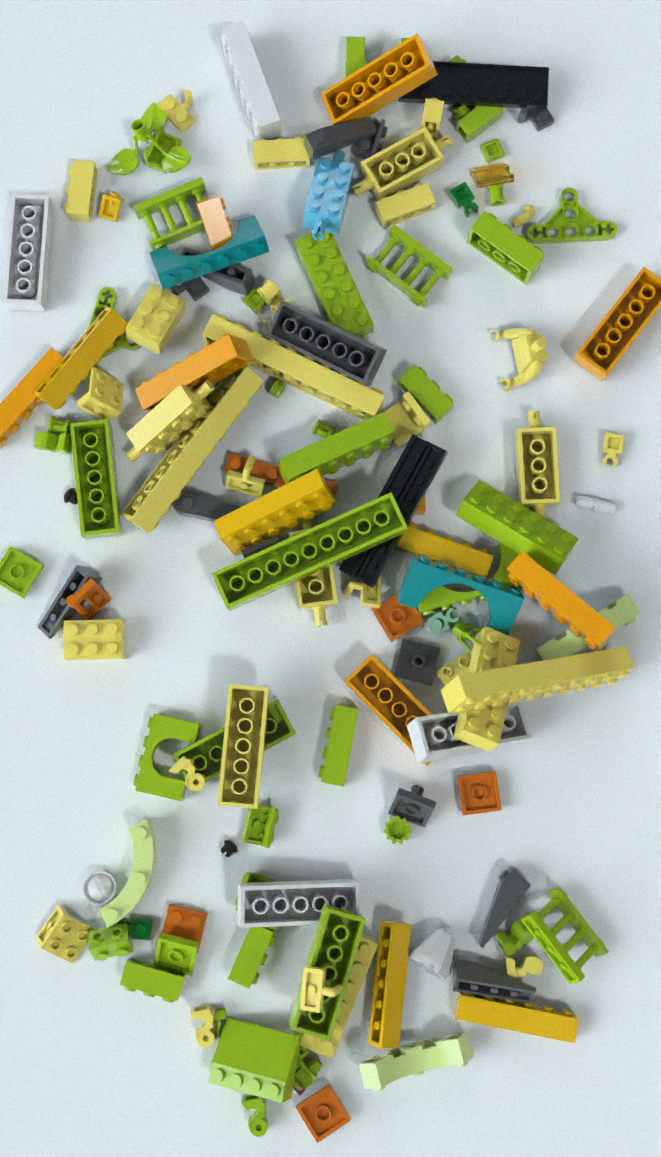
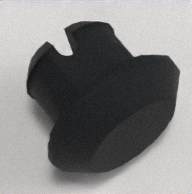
M75 488L68 489L64 495V502L77 504Z
M224 840L225 845L221 848L222 854L226 852L225 856L230 857L233 852H238L237 846L232 841Z

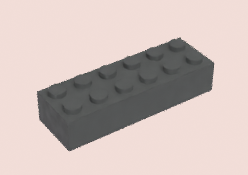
M281 300L266 335L365 385H372L387 352V349L284 300Z

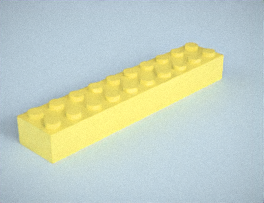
M212 314L203 332L206 344L218 341V338L224 334H230L246 340L254 358V361L248 364L249 366L362 420L378 415L384 405L385 395L379 389H370L357 380L349 379L347 375L339 371L338 373L332 371L331 367L323 363L319 365L307 355L300 356L294 349L279 346L280 344L273 339L267 340L256 331L250 332L242 324H233L223 315L216 316Z
M248 366L222 379L207 399L211 407L207 410L206 415L198 418L190 429L181 433L179 439L171 446L120 515L148 534L150 531H154L158 526L159 519L168 513L171 503L180 497L183 487L192 481L193 474L204 465L205 458L214 452L217 442L226 436L229 426L238 420V414L249 405L253 394L255 395L259 392L264 380Z
M624 646L458 675L441 689L448 713L457 712V714H461L472 708L478 711L488 705L498 707L505 702H509V704L517 703L521 699L531 701L536 699L537 696L547 698L554 695V693L563 695L570 692V690L579 692L586 689V687L595 689L602 686V684L611 686L618 683V679L628 676V672L635 667L627 647Z

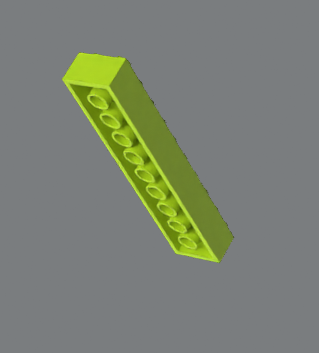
M392 492L215 571L212 573V576L226 608L232 611L408 532V527Z

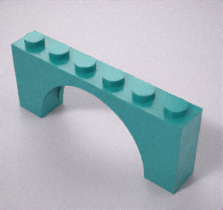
M255 215L238 220V229L233 238L211 252L185 256L173 253L167 246L149 252L163 290L270 252L266 237Z
M413 555L397 594L398 603L417 609L421 600L437 587L446 584L468 585L479 591L488 602L489 615L486 627L509 635L525 599L520 589L514 586H510V588L505 587L496 580H492V582L485 580V577L479 574H468L466 570L456 567V569L451 568L442 561H438V563L433 562L425 555Z

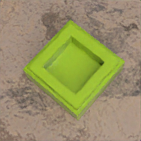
M498 138L480 146L487 164L505 156Z
M256 287L242 300L255 314L266 304V300L260 296Z

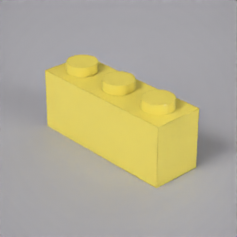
M305 138L259 139L253 141L255 170L310 167V157L304 147Z
M73 160L72 167H69L68 171L70 184H67L66 187L68 201L64 203V212L69 220L92 222L98 169L95 162Z
M428 182L424 184L418 183L406 191L404 189L399 190L395 195L379 198L376 201L375 210L384 229L434 210L436 201Z

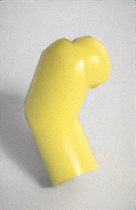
M532 205L525 206L523 209L525 213L512 219L515 228L527 223L535 216L536 210L533 209Z

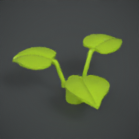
M153 102L142 118L135 120L131 124V129L135 134L132 137L134 139L135 152L132 149L119 151L106 169L115 175H128L134 172L140 164L137 158L139 155L138 140L147 142L150 139L165 156L161 161V166L169 173L178 172L190 163L191 156L188 150L182 146H173L166 153L152 137V131H158L160 126L164 128L168 120L165 112Z

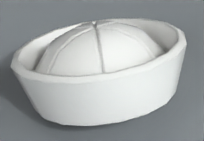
M97 870L85 878L82 892L89 903L104 905L114 898L117 885L110 873Z

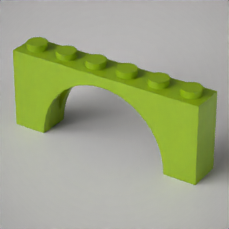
M500 542L497 545L499 552L498 567L491 582L496 580L505 587H516L509 581L507 567L519 553ZM519 585L518 587H516V588H518V589H520V590L523 589L520 585ZM440 586L429 592L421 600L417 611L419 614L423 613L424 616L434 614L435 609L442 608V611L453 608L454 604L460 603L463 606L472 603V599L478 598L481 601L485 600V597L477 590L456 592Z

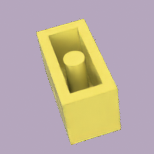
M426 98L421 129L426 127L431 137L438 139L444 101H440L437 98Z

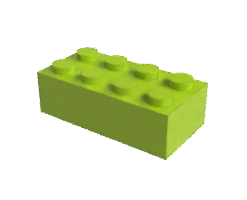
M485 211L470 228L467 239L468 244L522 283L528 284L540 268L545 256L539 247L531 245L524 236L517 235L510 226L502 224L493 214Z

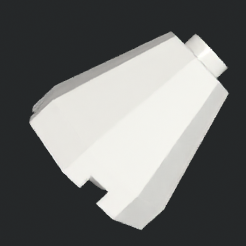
M445 927L443 929H436L412 951L409 959L420 968L426 969V972L441 980H446L450 972L456 941L453 937L454 933Z

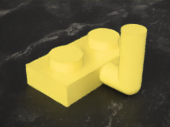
M190 90L184 91L186 101L182 104L171 94L157 104L181 134L195 123V119L187 111L193 105Z
M250 455L248 457L243 473L228 470L225 488L258 498L262 497L265 480L250 476L256 460L255 456Z
M381 575L374 588L361 581H351L343 590L344 596H349L354 589L361 590V606L373 608L381 606Z
M305 966L303 969L300 1010L322 1012L324 996L334 997L343 991V986L338 984L333 988L324 987L326 969Z

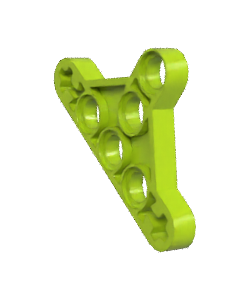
M568 187L562 191L560 207L544 224L531 225L527 229L525 237L531 244L608 241L616 235L617 225L612 221H598L578 204L577 191ZM570 193L573 195L574 199L572 201H566L564 199V194ZM572 211L575 217L568 219L565 216V212ZM606 227H609V230L611 231L610 234H608V232L605 231ZM592 228L595 234L588 236L585 233V229ZM554 229L557 231L558 236L552 238L548 235V231ZM574 229L576 235L570 237L567 235L566 230ZM532 231H535V233L538 234L536 238H534L533 235H530Z
M105 287L100 291L89 327L98 317V312L108 307L105 305L106 298L104 296H107L109 293L112 298L108 299L107 304L110 306L109 308L115 311L117 294L112 288ZM125 331L118 340L114 341L113 347L109 351H105L102 359L121 348L135 351L141 346L138 344L130 346Z

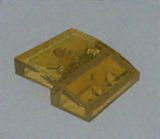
M507 163L469 168L471 178L477 188L514 182V174L510 172L509 164Z

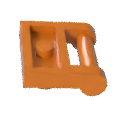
M90 578L74 595H69L66 598V604L77 610L83 620H92L112 598ZM83 599L91 605L89 609H86L80 603Z

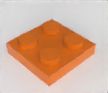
M397 594L382 602L379 608L371 609L391 642L424 623L417 609L398 603Z
M496 771L457 776L462 815L502 810Z
M169 904L162 933L199 942L198 953L208 913Z
M330 1083L296 1105L298 1113L317 1143L351 1121L350 1115Z

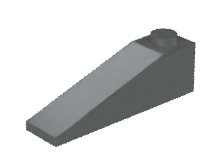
M369 116L323 127L305 134L304 147L311 161L318 159V157L325 156L377 135L378 131Z
M185 247L181 255L192 256L204 253ZM238 264L202 276L230 291L245 296L249 295L255 283L252 269Z
M181 493L177 513L181 516L214 522L241 506Z
M76 565L39 623L38 628L49 639H52L64 626V621H68L77 611L66 604V598L69 595H74L90 578L98 585L103 579L91 567ZM83 599L80 603L83 605L86 600Z
M511 868L508 871L505 869L498 878L500 881L496 887L478 940L481 948H484L531 886L529 882Z
M457 959L453 969V991L532 1004L536 988L478 962L465 959Z

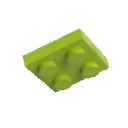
M10 546L0 562V585L25 598L44 566Z
M160 932L153 966L192 976L199 942Z

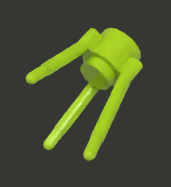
M459 621L453 627L452 633L457 636L456 640L472 654V649L465 640L469 639L480 646L481 643L472 636L473 631L471 630L480 632L482 629L473 626L469 622L465 624Z

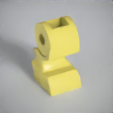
M269 279L257 289V292L266 300V304L270 305L271 310L275 314L281 300L293 303L288 298H282L281 290Z
M185 756L169 770L172 773L178 774L182 769H185L188 772L185 785L192 791H200L206 784L204 775L196 773L197 767L192 759H188Z
M504 954L505 973L514 979L526 977L527 972L537 975L543 970V962L534 954H525L519 966H515V960L512 957H507Z
M211 1005L194 1007L190 1011L192 1018L195 1020L202 1019L205 1022L196 1030V1041L202 1047H210L216 1035L213 1028L215 1011Z

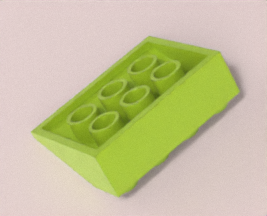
M228 1017L211 1063L208 1083L280 1103L291 1099L301 1036Z

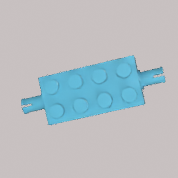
M339 150L335 151L332 160L318 157L303 211L302 225L303 228L313 229L312 237L317 240L318 234H320L318 240H322L325 232L338 235L340 233L355 164L343 162L345 153L342 150L339 156Z

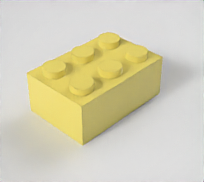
M152 284L125 328L127 339L160 355L186 312V299Z
M122 619L64 621V660H126V621Z

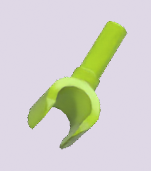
M225 1007L218 1008L215 1011L216 1037L221 1035V1020L227 1019Z

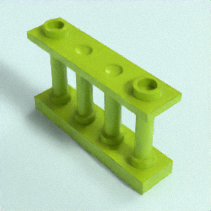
M202 177L133 206L138 219H145L154 240L149 241L152 251L205 230L202 220L194 222L185 202L186 199L196 197L197 201L204 199L202 194L206 191ZM175 204H179L188 224L180 229H177L168 209ZM158 211L162 212L171 232L164 236H160L152 218V214Z
M393 224L389 229L390 241L375 259L370 255L366 257L367 268L373 273L377 272L410 297L416 306L425 308L428 301L425 298L427 293L440 278L448 280L452 275L453 268ZM395 245H401L405 251L391 269L388 270L381 265ZM414 255L419 259V263L403 281L395 274L408 258ZM425 267H430L434 270V274L418 293L410 285Z
M557 887L547 892L551 900L538 913L536 911L524 914L520 920L567 982L574 984L581 982L585 978L581 968L593 955L598 957L607 954L609 951L604 946V942L598 938L569 900L567 894L560 887ZM557 906L564 916L549 929L543 919ZM570 923L576 932L562 946L557 940L556 935ZM582 939L588 949L574 962L568 952Z

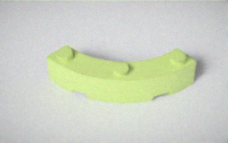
M628 593L597 613L614 627L618 628L624 623L628 626L636 621L635 616L641 612ZM567 630L536 648L543 660L571 656L587 646L581 636L577 638Z
M150 818L128 828L134 848L133 866L129 879L119 895L112 902L99 909L107 928L131 912L143 898L153 878L157 854L156 837Z
M469 1034L446 1035L444 1040L436 1042L434 1038L410 1043L387 1051L388 1055L385 1057L374 1056L360 1063L359 1066L365 1089L380 1091L385 1089L386 1085L409 1075H421L425 1070L449 1065H456V1067L467 1065V1062L474 1058Z

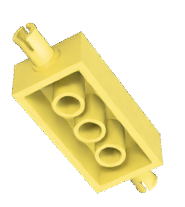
M424 127L363 160L360 172L365 179L351 186L355 197L368 190L374 193L377 200L383 196L389 197L442 168L444 156L441 150L453 145L450 135L446 134L434 141L427 128Z
M206 380L199 388L179 385L126 433L134 445L133 448L126 452L127 458L135 462L143 453H163L171 442L179 439L182 432L190 429L198 418L206 415L211 405L205 397L215 390L214 385L209 380Z
M529 411V428H518L515 432L518 503L525 507L534 508V512L546 519L545 508L557 506L560 503L556 427H540V411H535V413L534 411Z
M312 519L301 523L302 530L288 532L289 538L313 528ZM333 566L296 582L300 611L314 610L315 627H321L320 619H322V625L327 626L325 608L338 605Z

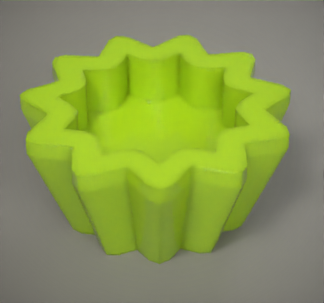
M396 816L395 819L390 818L389 822L385 823L386 829L383 831L387 834L386 839L392 840L393 844L397 841L402 844L403 840H408V835L412 833L409 829L411 824L406 823V818L401 819L399 816Z

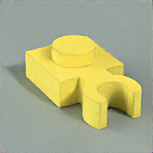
M605 433L602 452L607 453V455L602 460L603 466L607 464L608 459L613 461L612 467L615 468L617 466L618 459L616 455L622 454L624 435Z

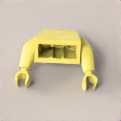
M530 328L506 329L504 332L491 330L490 333H497L496 339H490L492 341L498 342L504 337L505 339H513L511 342L519 375L511 381L505 378L502 379L500 384H507L502 390L509 392L513 389L514 385L520 386L533 381L547 360L545 348L547 341L543 338V335L541 333L536 334V331Z

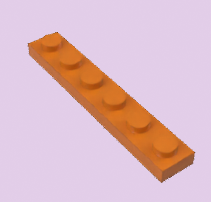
M229 453L224 471L228 473V470L243 473L248 458ZM255 460L250 476L264 479L265 484L279 488L286 485L279 472V466ZM325 480L335 498L339 483Z

